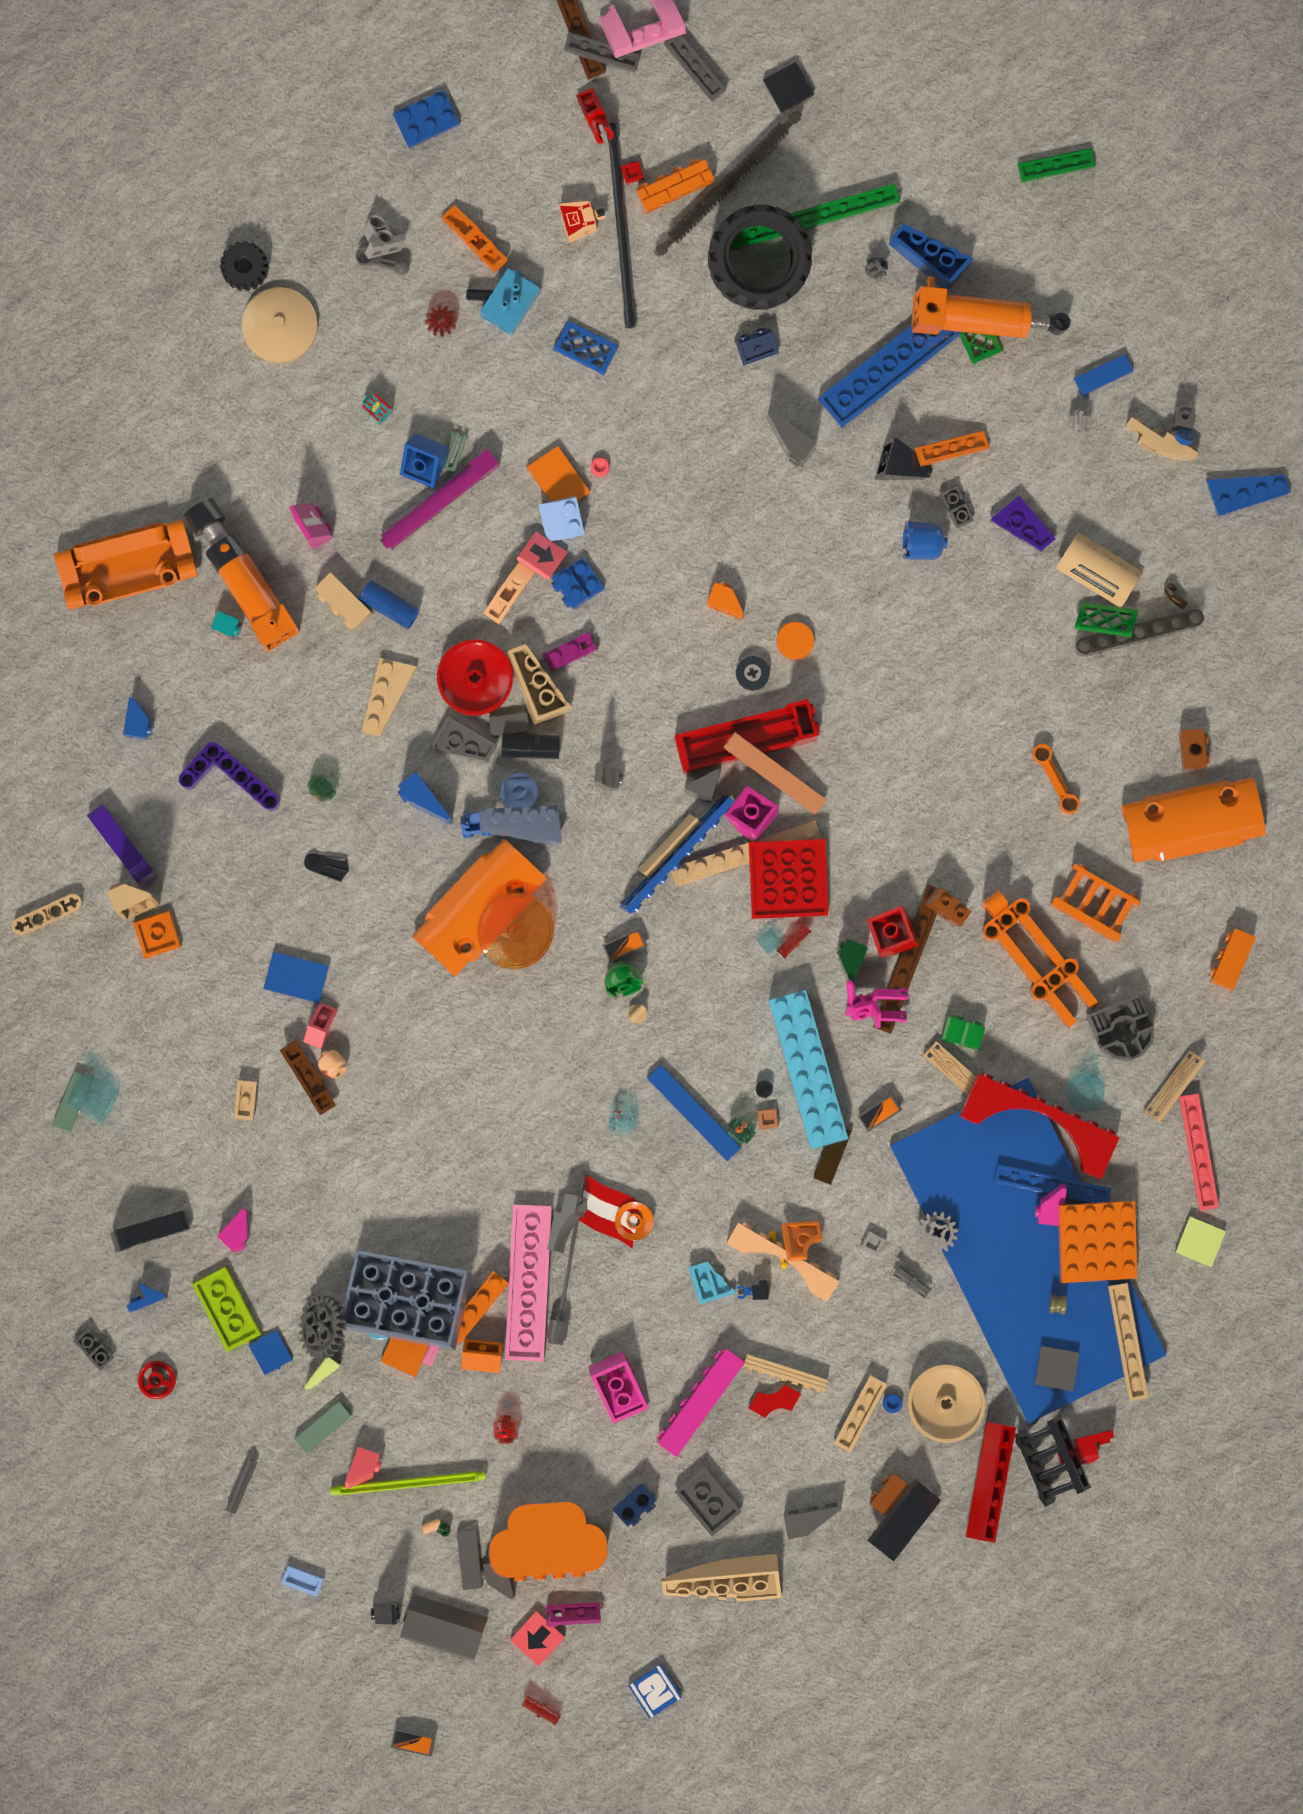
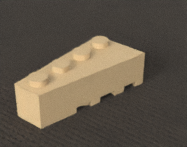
M524 644L508 650L506 656L510 661L513 674L534 725L570 712L572 707L564 699L560 690L556 688L547 672L540 666V663L528 646Z

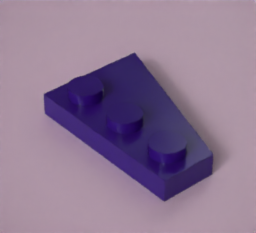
M1020 496L990 519L992 523L1040 552L1056 540Z

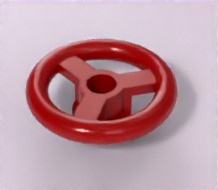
M151 1361L145 1364L139 1371L137 1378L138 1387L148 1398L163 1399L175 1387V1372L170 1365L163 1361ZM158 1367L164 1368L169 1373L170 1381L164 1380L162 1374L158 1372ZM152 1368V1373L148 1376V1384L144 1386V1374L148 1369ZM155 1376H158L160 1379L157 1384L153 1382ZM161 1385L168 1387L162 1393L155 1394L149 1392L151 1388H158Z

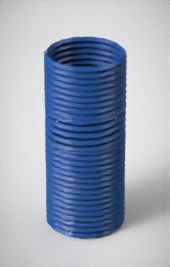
M372 580L368 582L359 598V601L406 629L412 626L420 612V608L418 609Z

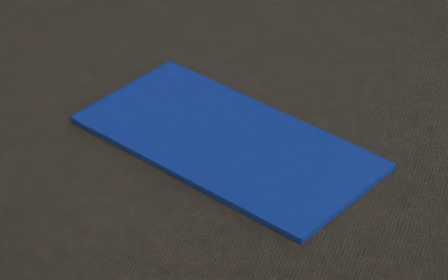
M1029 1078L1010 1087L1016 1091L1018 1088L1029 1092V1097L1034 1099L1037 1096ZM1010 1109L993 1114L981 1123L974 1124L959 1117V1111L890 1145L925 1218L927 1214L933 1217V1212H936L937 1216H940L943 1212L944 1218L950 1216L949 1222L956 1223L952 1226L953 1229H958V1232L954 1233L957 1240L951 1241L954 1246L948 1245L947 1252L944 1249L941 1250L1028 1424L1124 1377L1108 1286L1128 1283L1143 1367L1167 1355L1129 1279L1060 1282L1059 1226L1038 1224V1217H1035L1036 1206L1040 1205V1200L1047 1194L993 1183L998 1163L1080 1181L1047 1116L1027 1109ZM1065 1198V1205L1084 1203ZM934 1220L938 1225L943 1226L946 1224L941 1220ZM933 1228V1234L934 1236L940 1238V1233H942V1231L945 1230V1228L939 1230ZM950 1230L945 1233L944 1238L946 1242L949 1239ZM1051 1294H1055L1057 1297L1067 1296L1065 1315L1059 1312L1049 1313ZM1041 1346L1079 1353L1073 1391L1034 1385Z

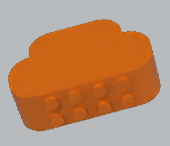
M557 1502L521 1505L509 1515L506 1530L499 1532L491 1540L488 1549L489 1563L497 1575L504 1578H514V1582L526 1581V1577H533L534 1580H545L546 1576L553 1575V1579L565 1578V1574H572V1578L584 1577L585 1573L593 1572L604 1564L607 1558V1540L600 1528L586 1524L584 1512L574 1503Z

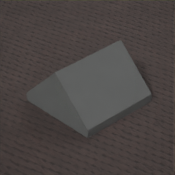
M719 769L685 785V794L712 803L720 778Z

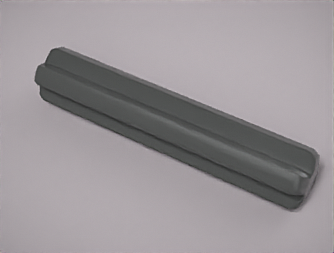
M246 1459L226 1506V1511L236 1514L257 1465L256 1460Z

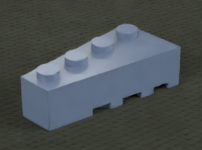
M558 805L493 808L478 812L481 832L509 836L519 840H529L549 846H556L562 843Z

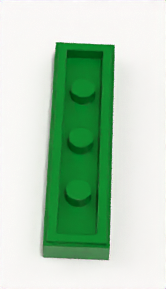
M1092 148L1017 164L1021 183L1095 168L1096 166Z

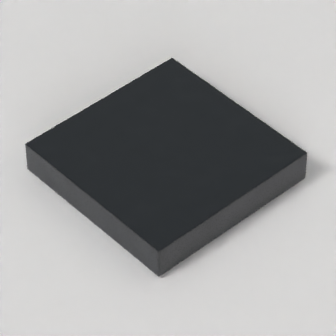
M796 62L763 79V83L780 113L814 96Z

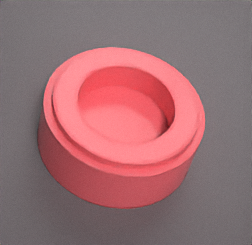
M602 457L595 458L590 466L592 474L596 477L606 476L610 469L608 461Z

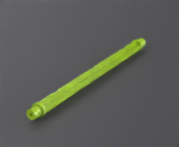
M475 1470L457 1474L366 1482L349 1489L344 1488L345 1485L338 1484V1486L330 1487L331 1495L342 1496L453 1483L478 1482V1480H486L485 1471L477 1472Z

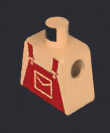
M590 201L559 204L569 243L597 230L595 221L606 218L603 207L592 210Z

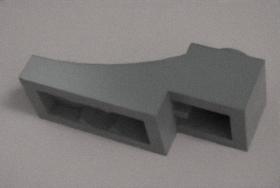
M596 763L595 787H603V790L618 791V786H622L623 775H620V770L610 768L604 765V763Z
M565 1194L562 1211L554 1212L547 1250L564 1253L572 1228L579 1218L585 1215L588 1198Z

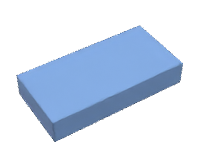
M287 1565L281 1584L318 1597L324 1578Z

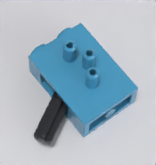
M508 268L494 290L468 289L466 291V300L486 301L480 311V317L513 336L539 296L540 288L538 287L539 284L534 280L529 279L528 281L522 277L523 274L518 270L513 269L512 271Z

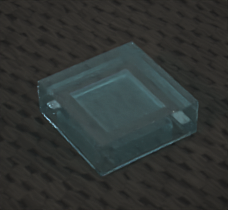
M772 928L756 939L767 955L783 944Z

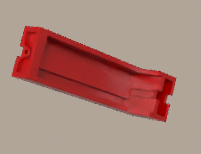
M809 699L786 704L784 708L674 735L683 774L739 761L737 757L723 748L734 732L764 754L817 741L818 735H820V727L818 721L814 722L813 720L816 714L814 704L809 703Z

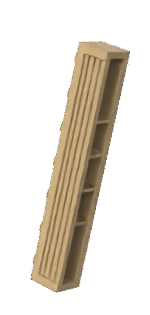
M748 1354L743 1365L747 1370L752 1371V1369L757 1370L756 1373L762 1375L767 1373L772 1378L777 1376L780 1377L781 1381L787 1382L789 1380L792 1381L791 1384L797 1386L802 1384L807 1389L812 1387L815 1388L814 1391L819 1393L825 1391L828 1382L827 1379Z

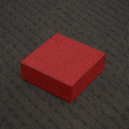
M639 161L620 166L626 185L644 180Z

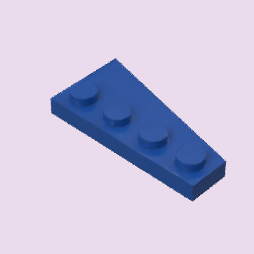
M1285 475L1206 480L1218 517L1291 493Z

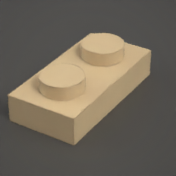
M238 1080L234 1119L254 1121L257 1082Z

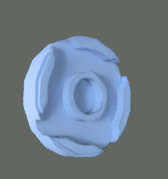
M511 774L501 785V799L508 808L532 807L538 797L537 784L527 774Z

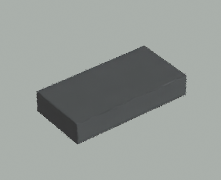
M527 713L489 717L491 737L501 736L503 733L518 734L529 732Z

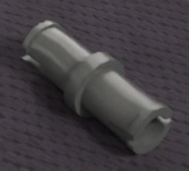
M899 1266L893 1274L894 1277L905 1283L908 1289H913L922 1298H925L931 1288L918 1280V1276H913L902 1266Z

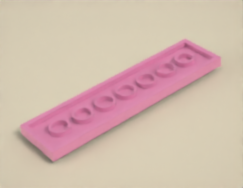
M513 1205L505 1360L544 1362L550 1250H547L551 1232L552 1206Z

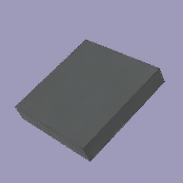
M1041 1346L1034 1385L1073 1391L1079 1353Z

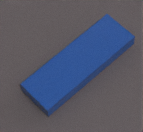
M1124 354L1074 378V382L1081 396H1085L1132 373L1133 369Z

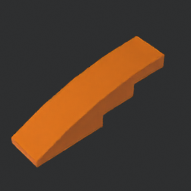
M455 205L441 217L449 228L493 273L508 261L506 256Z

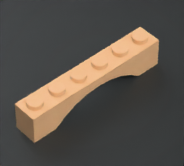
M745 1222L742 1225L737 1224L727 1242L729 1246L742 1253L764 1252L776 1255L787 1261L785 1245L776 1242V1244L770 1242L769 1236L762 1232L758 1235L752 1231L753 1227ZM803 1260L787 1261L800 1272L812 1294L826 1302L829 1300L839 1282L836 1280L837 1276L828 1270L826 1273L820 1271L819 1268L821 1266L812 1261L809 1264Z

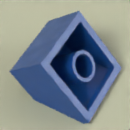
M415 433L405 443L400 475L434 488L445 466L449 447Z

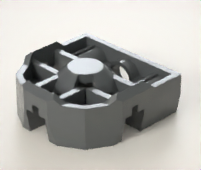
M1140 994L1086 1016L1100 1051L1112 1060L1126 1062L1141 1057L1153 1043L1154 1026L1150 1021ZM1124 1010L1125 1015L1119 1016L1112 1022L1110 1015ZM1145 1017L1149 1028L1139 1031L1135 1021ZM1124 1020L1132 1024L1130 1026L1124 1025ZM1109 1032L1113 1042L1102 1047L1098 1036ZM1135 1043L1139 1054L1130 1057L1126 1047Z

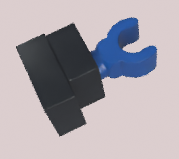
M760 1280L759 1285H753L749 1288L742 1285L736 1287L737 1289L742 1288L744 1290V1295L737 1296L738 1299L752 1295L753 1300H769L767 1280Z

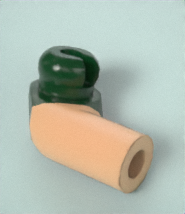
M439 1519L421 1526L425 1535L432 1531L438 1532L443 1537L450 1534V1526Z

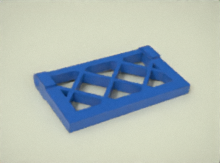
M568 321L553 350L604 375L619 346ZM572 329L580 333V335L569 338L568 333ZM586 336L597 343L586 347L583 337ZM581 338L584 347L573 350L571 341ZM569 342L571 352L562 349V344ZM600 345L610 348V352L603 355ZM598 346L601 356L590 359L587 349ZM585 350L588 360L576 356L575 353ZM602 359L603 365L600 368L592 364V361Z

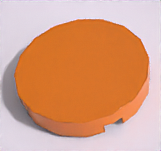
M800 622L785 624L778 632L777 648L784 657L790 660L803 659L811 653L814 647L813 633L807 625Z

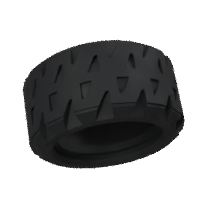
M767 204L747 206L733 212L715 231L708 251V268L716 288L730 302L751 310H766L787 302L803 287L810 274L812 265V247L805 228L789 212ZM762 226L776 231L783 237L789 247L791 258L789 270L785 278L773 287L766 289L749 287L737 279L730 267L729 249L731 243L739 232L750 227Z

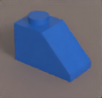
M129 697L123 735L128 738L148 740V736L152 735L153 725L150 724L151 721L135 699Z

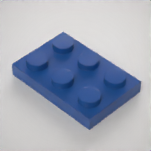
M444 90L393 113V117L409 149L460 125Z

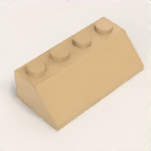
M115 884L107 892L116 914L124 921L160 905L150 893L126 884Z

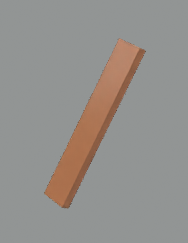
M736 732L732 734L723 746L724 749L814 815H816L827 800Z

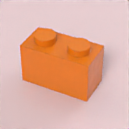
M464 1339L461 1369L500 1373L503 1343Z

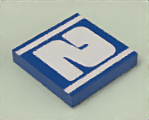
M661 1664L628 1685L649 1719L682 1698Z

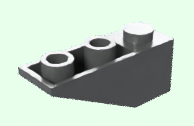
M836 1502L825 1504L826 1508L818 1509V1506L806 1508L807 1512L799 1513L798 1509L787 1511V1515L784 1516L787 1538L793 1539L808 1536L840 1511L842 1506H837Z

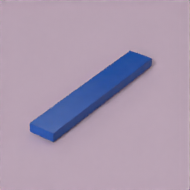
M661 1065L647 1078L726 1161L741 1149Z
M999 1163L997 1164L993 1182L1043 1194H1049L1059 1185L1066 1184L1065 1198L1084 1203L1109 1202L1111 1188Z

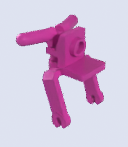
M852 980L846 982L848 1003L845 1015L847 1017L851 1016L853 1021L872 1016L876 1029L880 1028L881 1021H899L901 1023L907 1021L906 1011H880L877 999L907 1000L909 996L908 989H875L872 993H868V995L863 996V994L855 996L854 982Z

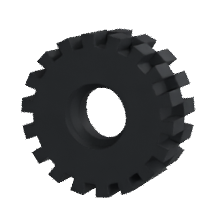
M243 241V243L235 242L236 245H229V249L223 252L224 256L220 259L221 273L226 283H229L233 289L235 287L238 291H242V289L250 291V288L255 290L257 285L260 284L261 286L263 284V279L267 278V272H269L266 255L253 242L251 244L247 241ZM241 259H248L252 264L251 269L246 273H242L237 269V263Z

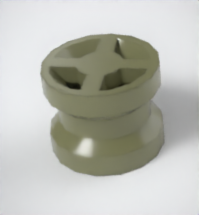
M1051 1294L1049 1313L1059 1312L1065 1315L1067 1296L1057 1297L1055 1294Z

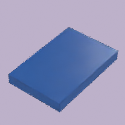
M273 952L263 989L320 1003L329 966Z

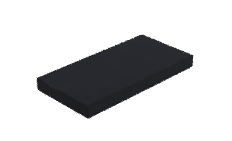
M914 1479L867 1541L894 1562L940 1503L941 1499Z

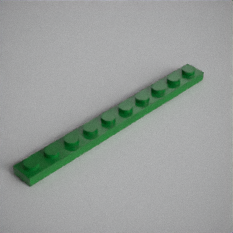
M894 183L790 214L807 230L900 203V198ZM750 227L735 236L729 252L782 236L767 227Z

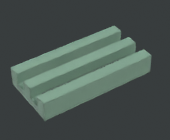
M449 430L444 445L449 446L451 438H455L443 469L455 473L468 437ZM461 439L462 441L452 467H449L457 442Z

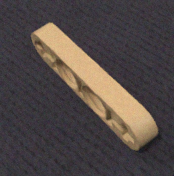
M76 894L67 895L15 919L12 923V930L20 936L31 933L77 912L82 907V899ZM71 898L79 901L76 903L77 907L75 908L73 906L66 907L68 909L67 912H65V908L61 904V902H64L65 905L71 903ZM56 905L60 906V915L53 916L51 908ZM42 914L44 917L41 924L34 923V915ZM29 917L30 923L33 925V927L30 928V925H27L23 927L24 931L22 932L19 929L16 930V927H18V923H27L28 921L26 920V918Z

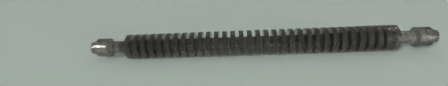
M798 110L796 112L793 111L783 125L778 123L777 127L775 126L766 135L767 137H764L749 152L750 154H747L736 165V168L734 167L733 171H730L719 182V185L717 184L712 191L708 192L705 198H702L698 205L696 204L695 208H692L688 215H685L681 222L677 223L678 226L675 225L674 229L672 228L671 232L667 233L668 238L655 248L654 254L657 257L664 256L673 243L678 244L679 241H682V237L685 238L686 234H689L693 227L697 226L696 223L699 224L700 220L702 221L703 217H706L710 210H713L717 203L719 204L720 200H723L728 195L727 193H730L734 186L736 187L737 183H740L751 172V169L753 170L782 139L789 135L787 130L801 120L802 114Z

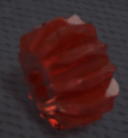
M437 305L438 310L431 307L432 314L426 313L428 319L425 320V325H429L427 328L428 332L433 331V336H437L438 332H440L441 337H444V332L446 331L450 335L451 330L449 328H456L454 322L457 321V318L452 317L454 311L450 310L448 312V306H445L443 310H441V305ZM441 318H444V322L438 324L437 319L441 320Z

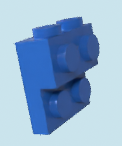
M584 558L552 576V587L556 592H561L564 596L562 598L563 603L567 608L571 607L573 611L605 590Z

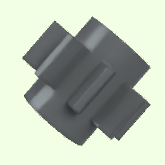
M872 256L866 260L868 265L865 266V272L868 277L876 280L887 275L885 271L888 269V263L883 257Z

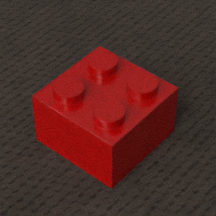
M903 906L867 919L878 954L885 959L919 946L908 910Z

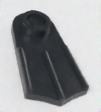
M309 854L304 859V865L309 871L339 882L349 872L347 859ZM311 859L316 860V864L313 866L309 864Z

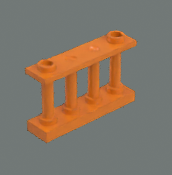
M1081 863L1078 865L1074 864L1071 868L1076 871L1063 896L1055 897L1051 906L1117 944L1122 937L1119 934V928L1133 905L1136 907L1140 906L1139 897L1131 892L1126 894L1088 872L1089 868ZM1084 876L1093 882L1080 905L1074 908L1069 905V899ZM1101 886L1107 889L1109 893L1096 916L1090 917L1086 914V908L1098 887ZM1117 895L1126 900L1113 925L1107 927L1102 924V919Z

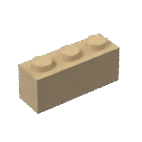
M331 572L314 588L317 592L315 596L322 603L326 601L330 605L328 609L335 616L339 614L344 619L342 623L349 630L353 628L357 631L372 616L371 612Z

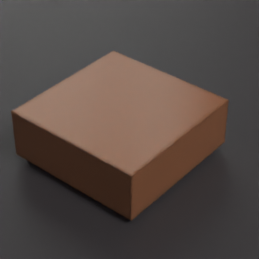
M776 1108L757 1111L760 1130L779 1127Z

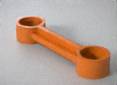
M1046 744L1037 745L1032 752L1033 760L1042 765L1061 800L1059 803L1060 810L1067 815L1074 814L1079 808L1078 798L1069 793L1051 760V748ZM1045 748L1049 752V757L1045 761L1038 760L1035 755L1037 749ZM1066 798L1075 800L1076 808L1074 810L1067 811L1064 809L1062 803Z

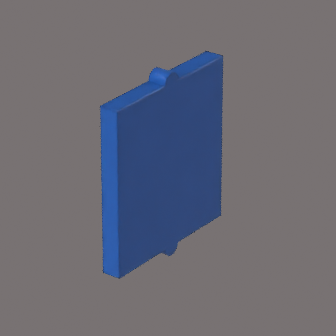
M277 1330L265 1337L261 1336V1339L249 1345L264 1375L275 1369H281V1366L293 1360Z

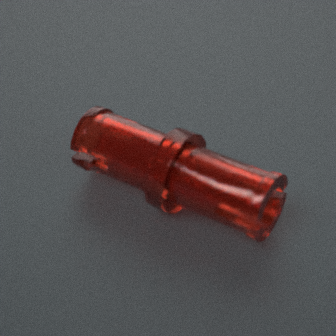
M802 923L776 951L785 959L796 946H800L799 943L812 931Z
M528 1695L521 1705L535 1713L536 1717H542L553 1725H556L561 1717V1714L546 1707L547 1704H541Z

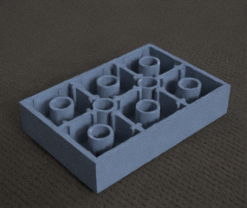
M356 1250L342 1312H345L343 1320H347L343 1327L350 1331L455 1351L472 1274L466 1270Z

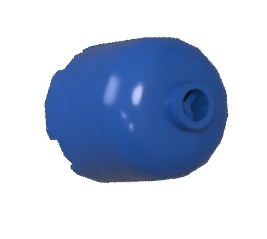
M912 521L905 523L908 526V530L903 531L902 548H906V554H903V559L935 560L942 555L943 549H947L948 538L944 537V532L939 525Z

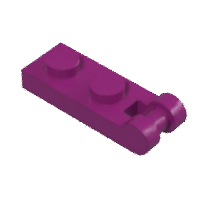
M587 632L572 641L544 653L543 657L550 671L553 672L597 651L599 648L592 640V633ZM585 642L587 648L582 649L580 644Z
M600 1602L551 1604L545 1607L546 1614H548L546 1619L548 1627L601 1623Z

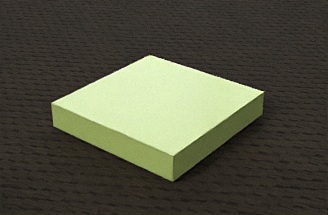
M1189 1217L1175 1253L1212 1267L1226 1231Z

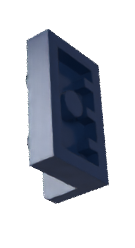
M760 328L754 334H743L737 340H734L743 366L779 353L770 328Z

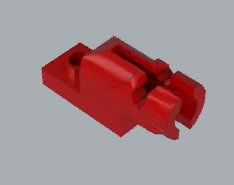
M593 87L577 94V100L596 142L604 144L600 135L602 133L598 126L602 124L609 140H611L614 136Z
M1113 1430L1073 1439L1074 1448L1082 1465L1093 1463L1099 1458L1096 1442H1099V1445L1111 1443L1110 1439L1115 1438ZM1057 1453L1059 1464H1063L1061 1455Z

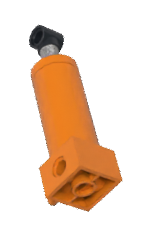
M932 276L927 278V287L921 286L913 296L911 332L938 335L941 330L1026 338L1030 328L1045 329L1054 335H1061L1071 324L1069 316L1065 313L1049 314L1048 316L1032 314L1030 303L949 295L947 294V289L934 288L935 278ZM1055 321H1061L1063 328L1058 327Z

